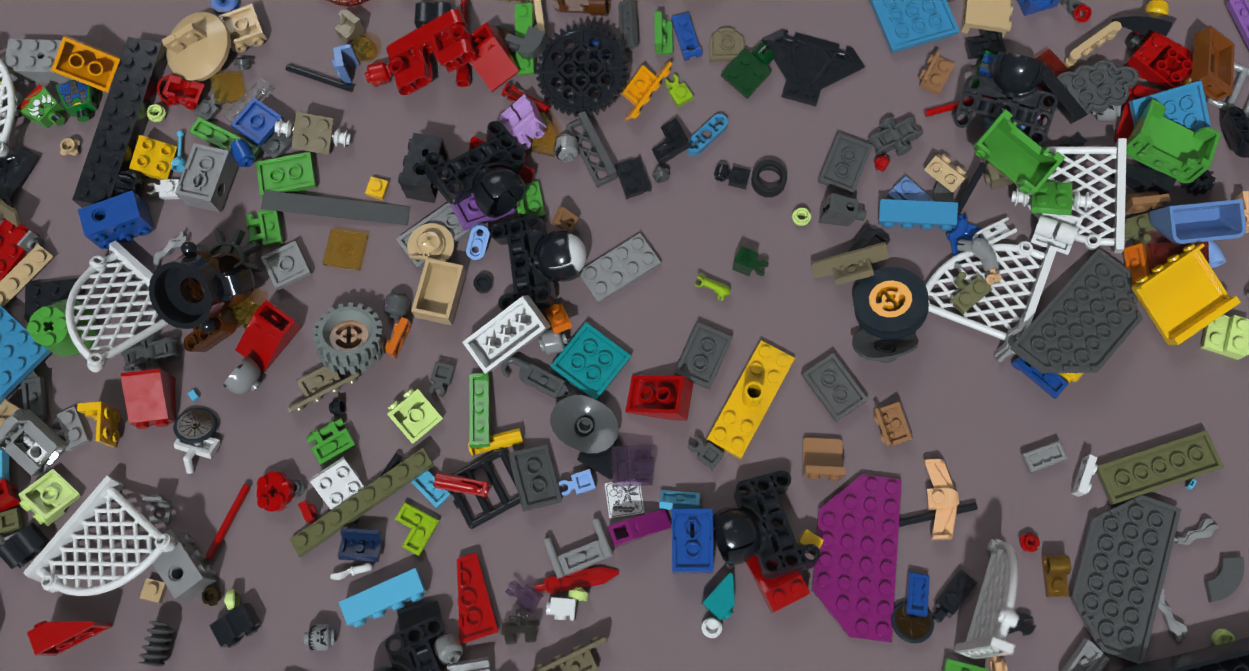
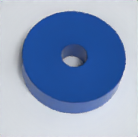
M210 0V4L218 15H222L240 7V0Z

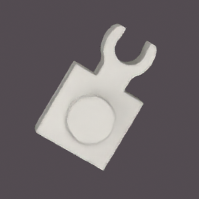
M161 180L160 185L149 183L147 186L154 188V190L147 192V194L151 197L159 195L162 200L180 199L175 194L180 180Z

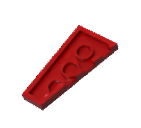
M473 553L458 558L459 642L462 645L498 633L499 629L478 554Z

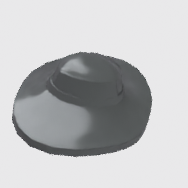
M864 329L857 332L852 339L853 349L859 356L866 360L879 361L881 363L893 362L897 360V357L915 350L919 344L915 333L899 339H881L869 334Z
M584 395L568 396L560 400L551 412L550 424L554 434L564 444L577 451L587 454L604 452L613 446L618 437V421L612 410L591 397Z

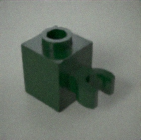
M741 246L734 260L732 270L746 276H750L752 270H754L757 275L764 276L765 272L760 270L759 267L764 266L767 268L769 263L764 260L757 261L758 252Z

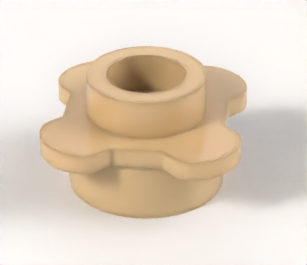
M71 138L62 140L60 143V153L63 156L78 155L80 141Z

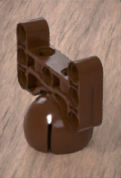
M197 249L195 254L202 256V259L211 264L218 273L227 272L241 261L238 256L231 253H219L212 256L209 251ZM241 263L231 271L248 266L245 263ZM189 278L187 282L189 293L195 299L202 300L204 296L202 284L194 278ZM254 288L242 294L231 296L232 300L224 302L217 317L213 318L216 322V328L213 332H203L200 325L193 328V331L184 339L183 345L185 350L189 352H207L236 331L237 323L233 318L231 309L226 308V306H235L246 301L252 295Z

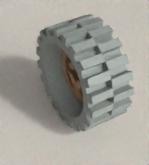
M348 302V306L344 307L343 303L338 304V309L334 310L332 306L328 308V314L323 312L320 315L321 321L316 320V328H313L312 333L319 359L326 368L329 366L333 372L339 369L340 374L346 375V371H350L351 375H354L358 369L361 372L367 371V365L371 368L375 366V359L380 361L382 358L381 353L385 351V337L381 320H379L376 312L373 314V310L370 307H367L365 310L364 304L359 303L355 307L354 302ZM349 334L352 335V338H351V346H352V348H349V346H348V345L350 344Z

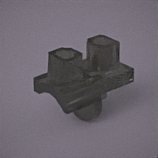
M516 609V615L508 617L509 622L502 623L500 631L501 635H504L507 645L517 643V634L520 633L525 634V642L536 641L539 619L530 620L529 614H521V609Z

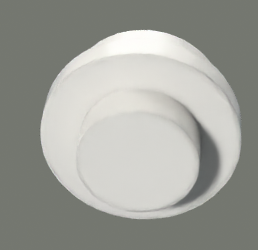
M709 617L702 623V632L708 638H716L722 632V624L717 618Z

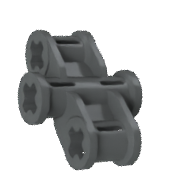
M894 117L884 120L880 124V128L884 130L874 134L868 140L877 151L876 155L882 156L893 149H896L897 156L908 153L912 149V146L908 145V143L918 139L924 133L915 123V117H910L897 125Z
M152 334L140 341L141 346L128 348L121 352L125 362L124 371L134 372L146 368L145 370L162 369L160 367L161 363L179 359L180 354L177 353L176 349L177 339L168 337L155 341L157 337L155 334Z

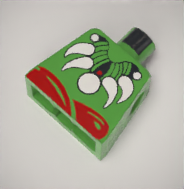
M41 84L16 108L24 117L45 128H50L53 124L61 126L65 122V118L61 116L65 109Z

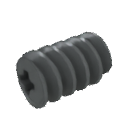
M150 621L149 623L154 628L147 629V632L152 634V636L144 638V640L149 642V645L142 646L147 652L139 655L144 661L137 663L161 667L165 665V662L160 659L167 658L168 655L163 650L170 648L165 642L172 641V637L167 634L174 633L175 629L170 627L171 624Z

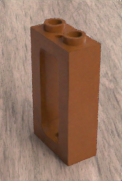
M1210 25L1194 34L1191 83L1202 80L1204 93L1217 102L1233 94L1235 44Z

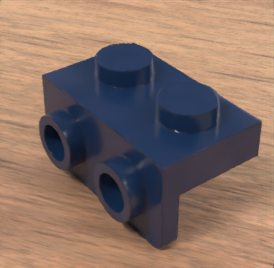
M354 527L341 528L342 540L338 551L339 560L379 562L384 542L380 530L372 528L368 530L357 529Z

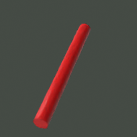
M982 95L985 98L995 99L994 97ZM972 98L963 100V104L966 107L974 103ZM959 101L924 110L925 117L955 110L958 108Z
M243 484L205 555L206 558L213 559L250 490V486Z

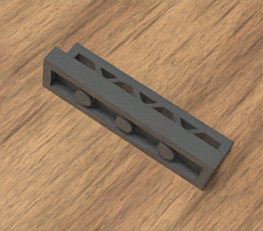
M584 111L578 114L579 120L566 125V129L570 135L580 139L578 142L579 154L598 188L617 179V171ZM581 125L583 129L582 135L573 133L572 129ZM582 140L590 142L589 150L581 148ZM590 155L598 157L597 165L588 162ZM598 170L605 172L607 178L598 181L596 177Z

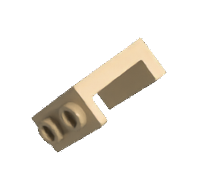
M964 0L961 33H968L970 28L1001 32L1002 38H1004L1012 25V21H1009L1013 11L1011 0Z

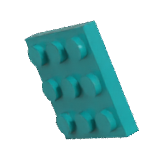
M586 322L550 367L588 397L598 400L631 359V355Z

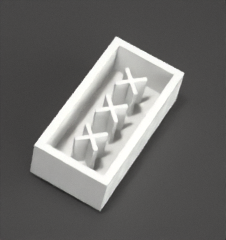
M526 295L519 298L462 343L483 372L488 373L550 328L551 325L530 296Z

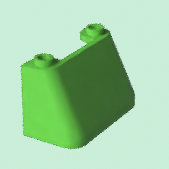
M1152 99L1145 107L1127 140L1126 155L1177 179L1178 182L1191 183L1210 168L1221 133L1210 127L1200 128L1193 132L1163 117L1166 107Z
M1005 109L976 142L974 153L979 158L987 160L1019 186L1018 189L1023 194H1034L1065 157L1059 152L1053 155L1048 153L1050 151L1049 148L1043 149L1016 127L1018 123L1015 121L1011 122L1010 118L1013 115Z

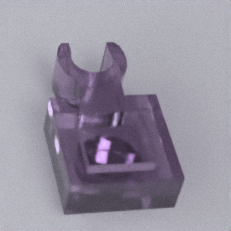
M513 580L510 585L515 588V591L508 588L505 592L509 596L517 597L518 599L515 603L533 614L544 595L528 584L522 588L517 581Z

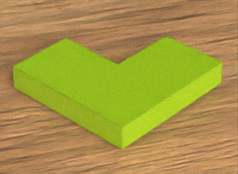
M404 502L395 518L396 521L411 528L402 547L420 557L440 521Z

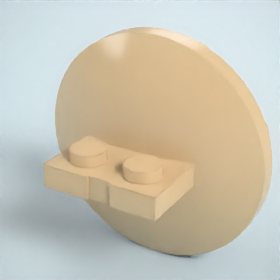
M197 12L185 17L176 25L171 35L162 39L163 45L167 48L166 56L169 67L174 74L189 82L204 81L220 72L232 44L226 24L220 18L208 12Z

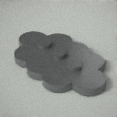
M1102 60L1096 62L1093 67L1081 65L1075 72H1063L1057 78L1088 115L1091 111L1096 113L1104 112L1110 105L1120 106L1124 104L1128 99L1129 89L1137 84L1139 76L1138 72L1132 67L1124 66L1117 68L1113 62ZM1047 97L1046 104L1048 107H1051L1053 102Z

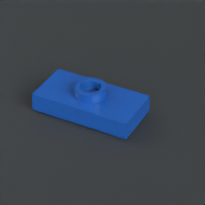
M914 572L908 573L905 614L922 617L928 615L930 575Z

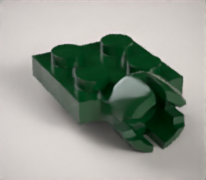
M764 43L758 44L753 51H748L744 48L721 73V77L746 99L756 91L772 72L768 65L774 60L775 54L771 48L766 52L765 48L767 45Z

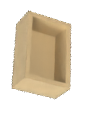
M426 258L411 310L415 318L452 326L466 276L463 265Z

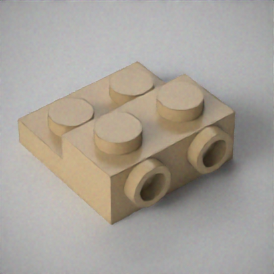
M253 4L218 16L229 30L233 52H244L247 49L246 47L252 45L260 46L263 44V41L267 40Z

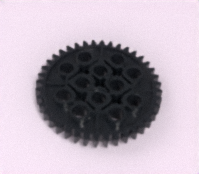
M581 23L579 28L574 24L573 29L567 26L566 32L560 29L561 35L554 33L555 39L550 38L551 44L546 45L547 49L542 52L543 56H538L541 63H536V66L540 68L536 70V73L540 76L536 80L540 82L538 84V87L542 89L540 92L542 95H545L544 99L546 101L549 100L548 103L551 106L554 105L555 110L560 109L562 114L566 111V114L570 116L573 112V115L577 117L579 113L585 111L591 117L592 111H594L598 115V109L604 112L605 105L610 108L609 102L616 103L614 97H621L618 91L625 90L622 84H627L624 78L629 77V74L625 71L630 70L629 66L626 65L629 63V60L625 58L627 56L626 51H623L625 48L623 45H620L621 42L619 39H616L615 34L611 35L610 30L605 31L603 26L598 28L597 24L593 28L590 23L586 27ZM594 42H599L596 47H591ZM570 43H574L571 49H567ZM590 52H591L593 55L598 56V59L600 60V62H599L597 59L592 58V55L590 54ZM611 53L610 58L604 59L606 54ZM586 55L584 60L579 61L580 56ZM561 56L560 61L554 62L556 57ZM578 66H579L581 69H584L588 75H586L584 72L580 71V69L578 68ZM598 66V70L592 73V68ZM569 68H574L572 73L566 74ZM561 75H563L568 81L572 82L574 87L567 84L566 80ZM611 78L609 84H603L605 79ZM581 80H586L584 85L579 86ZM595 80L598 81V83L594 84L592 83V81ZM557 81H561L558 87H554ZM593 92H599L596 97L591 98ZM569 93H574L572 98L566 99Z

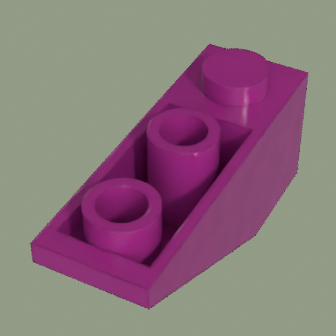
M665 509L608 526L615 548L672 528Z

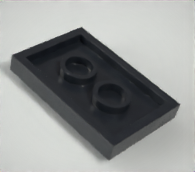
M78 278L25 284V320L29 322L33 313L44 306L59 300L68 299L69 293ZM81 289L78 295H85V289ZM77 299L76 301L83 303L85 299Z

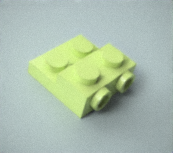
M1226 315L1220 316L1204 328L1200 348L1237 360L1249 355V319L1237 315L1231 317Z
M418 388L415 390L409 389L403 394L405 398L400 403L397 400L388 407L389 412H387V415L412 444L443 419Z
M54 469L18 494L21 499L20 506L26 512L31 510L34 513L33 518L38 524L45 523L47 526L64 515V510L81 497Z

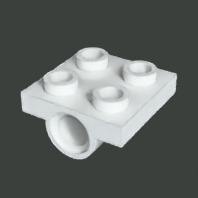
M1042 213L1031 243L1045 248L1051 245L1057 248V252L1069 255L1083 219L1072 215Z
M344 457L309 479L330 510H333L365 488L353 466Z

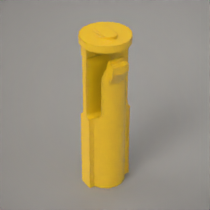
M520 428L490 436V447L470 448L468 441V448L471 456L490 450L523 443Z

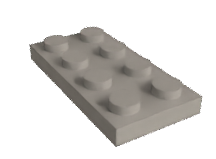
M447 203L399 236L396 241L409 257L407 250L408 239L411 233L421 225L435 223L444 226L452 234L454 244L468 235L471 229L463 230L452 207ZM410 258L417 269H420L425 264L423 260Z
M639 233L583 268L580 278L599 304L660 266L661 262Z

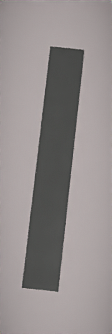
M265 190L261 205L263 210L408 225L410 212L409 206Z

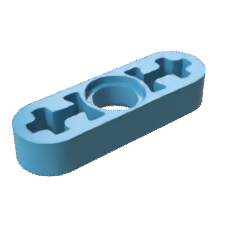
M723 114L713 116L688 139L693 146L698 143L697 149H691L690 147L686 149V152L690 156H697L727 129V117ZM716 121H717V122H721V121H722L723 124H722V125L719 124V125L715 128V130H714V127L716 126ZM708 131L712 134V137L705 139L702 137V133Z

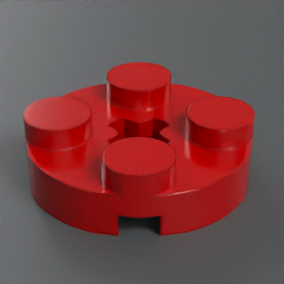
M274 471L261 476L257 480V505L270 512L284 510L288 501H292L294 496L292 480L288 479L283 472ZM274 488L277 489V493H275V495H273Z

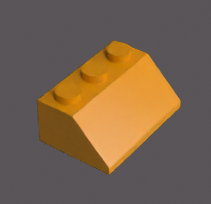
M64 35L51 71L108 93L120 57Z

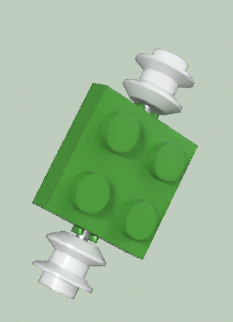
M1045 181L1039 190L1034 194H1030V196L1029 194H1023L1017 187L1016 191H1012L1011 202H1015V206L1017 203H1022L1023 207H1025L1028 201H1031V213L1071 215L1072 204L1075 210H1078L1079 207H1084L1085 211H1087V207L1091 208L1092 196H1089V192L1082 196L1079 191L1075 196H1072V183Z

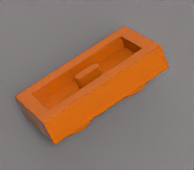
M562 303L554 304L544 309L554 334L573 328Z
M401 317L400 321L396 322L393 329L394 334L385 346V352L389 357L397 359L412 326L408 319Z

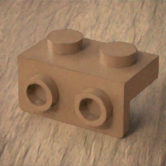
M1158 191L1125 194V213H1140L1164 208L1171 201L1170 195H1159Z
M901 402L874 409L876 413L873 415L874 420L881 427L880 437L884 444L893 447L914 440Z

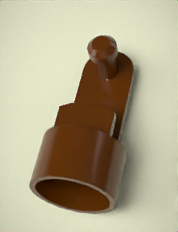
M553 0V6L558 12L590 13V15L608 16L611 0Z

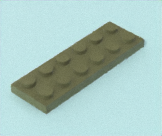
M1206 430L1099 465L1096 473L1110 505L1224 468Z

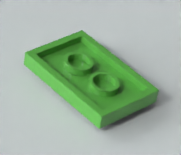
M311 152L256 162L259 191L262 198L264 190L291 193L317 188Z

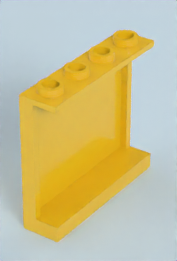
M1192 243L1182 249L1184 252L1171 256L1167 259L1168 262L1166 264L1153 268L1151 270L1153 273L1140 277L1136 280L1137 283L1131 287L1167 345L1181 344L1241 303L1237 296L1228 295L1201 253L1200 249L1205 246L1204 244L1194 245Z

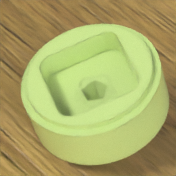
M576 587L573 590H569V599L588 601L589 593L583 588Z
M237 589L227 590L224 603L228 610H234L240 606V595Z
M1218 629L1211 636L1214 646L1236 640L1235 636L1227 629Z

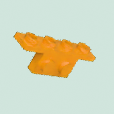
M670 61L664 64L656 75L644 65L639 67L625 86V90L621 92L633 104V107L624 119L627 121L632 118L635 119L641 113V106L649 102L651 99L649 95L660 87V80L670 73L671 70L669 68L672 65Z

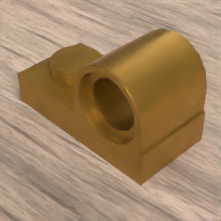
M1041 556L1046 597L1069 596L1067 575L1071 572L1069 556Z

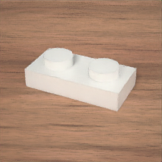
M1089 454L1082 458L1071 492L1072 495L1080 497L1090 491L1092 486L1090 480L1097 470L1098 465L1096 461L1098 457Z

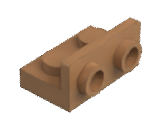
M939 50L935 56L931 54L927 65H929L928 70L924 69L919 77L922 80L919 87L938 96L955 63L939 57L941 53Z

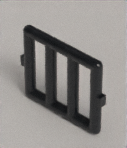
M499 448L451 474L475 479L472 472L483 466L502 503L491 510L486 498L475 495L484 514L473 519L461 493L451 491L455 499L453 502L456 508L460 509L470 529L476 528L521 503L519 495L511 500L508 499L490 462L500 457L516 486L509 457L504 448Z

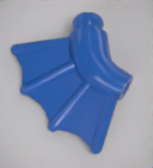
M960 214L955 229L946 233L947 239L951 242L953 257L963 252L957 249V245H963L958 243L960 239L972 240L973 236L983 229L969 224L967 215L963 216V214Z

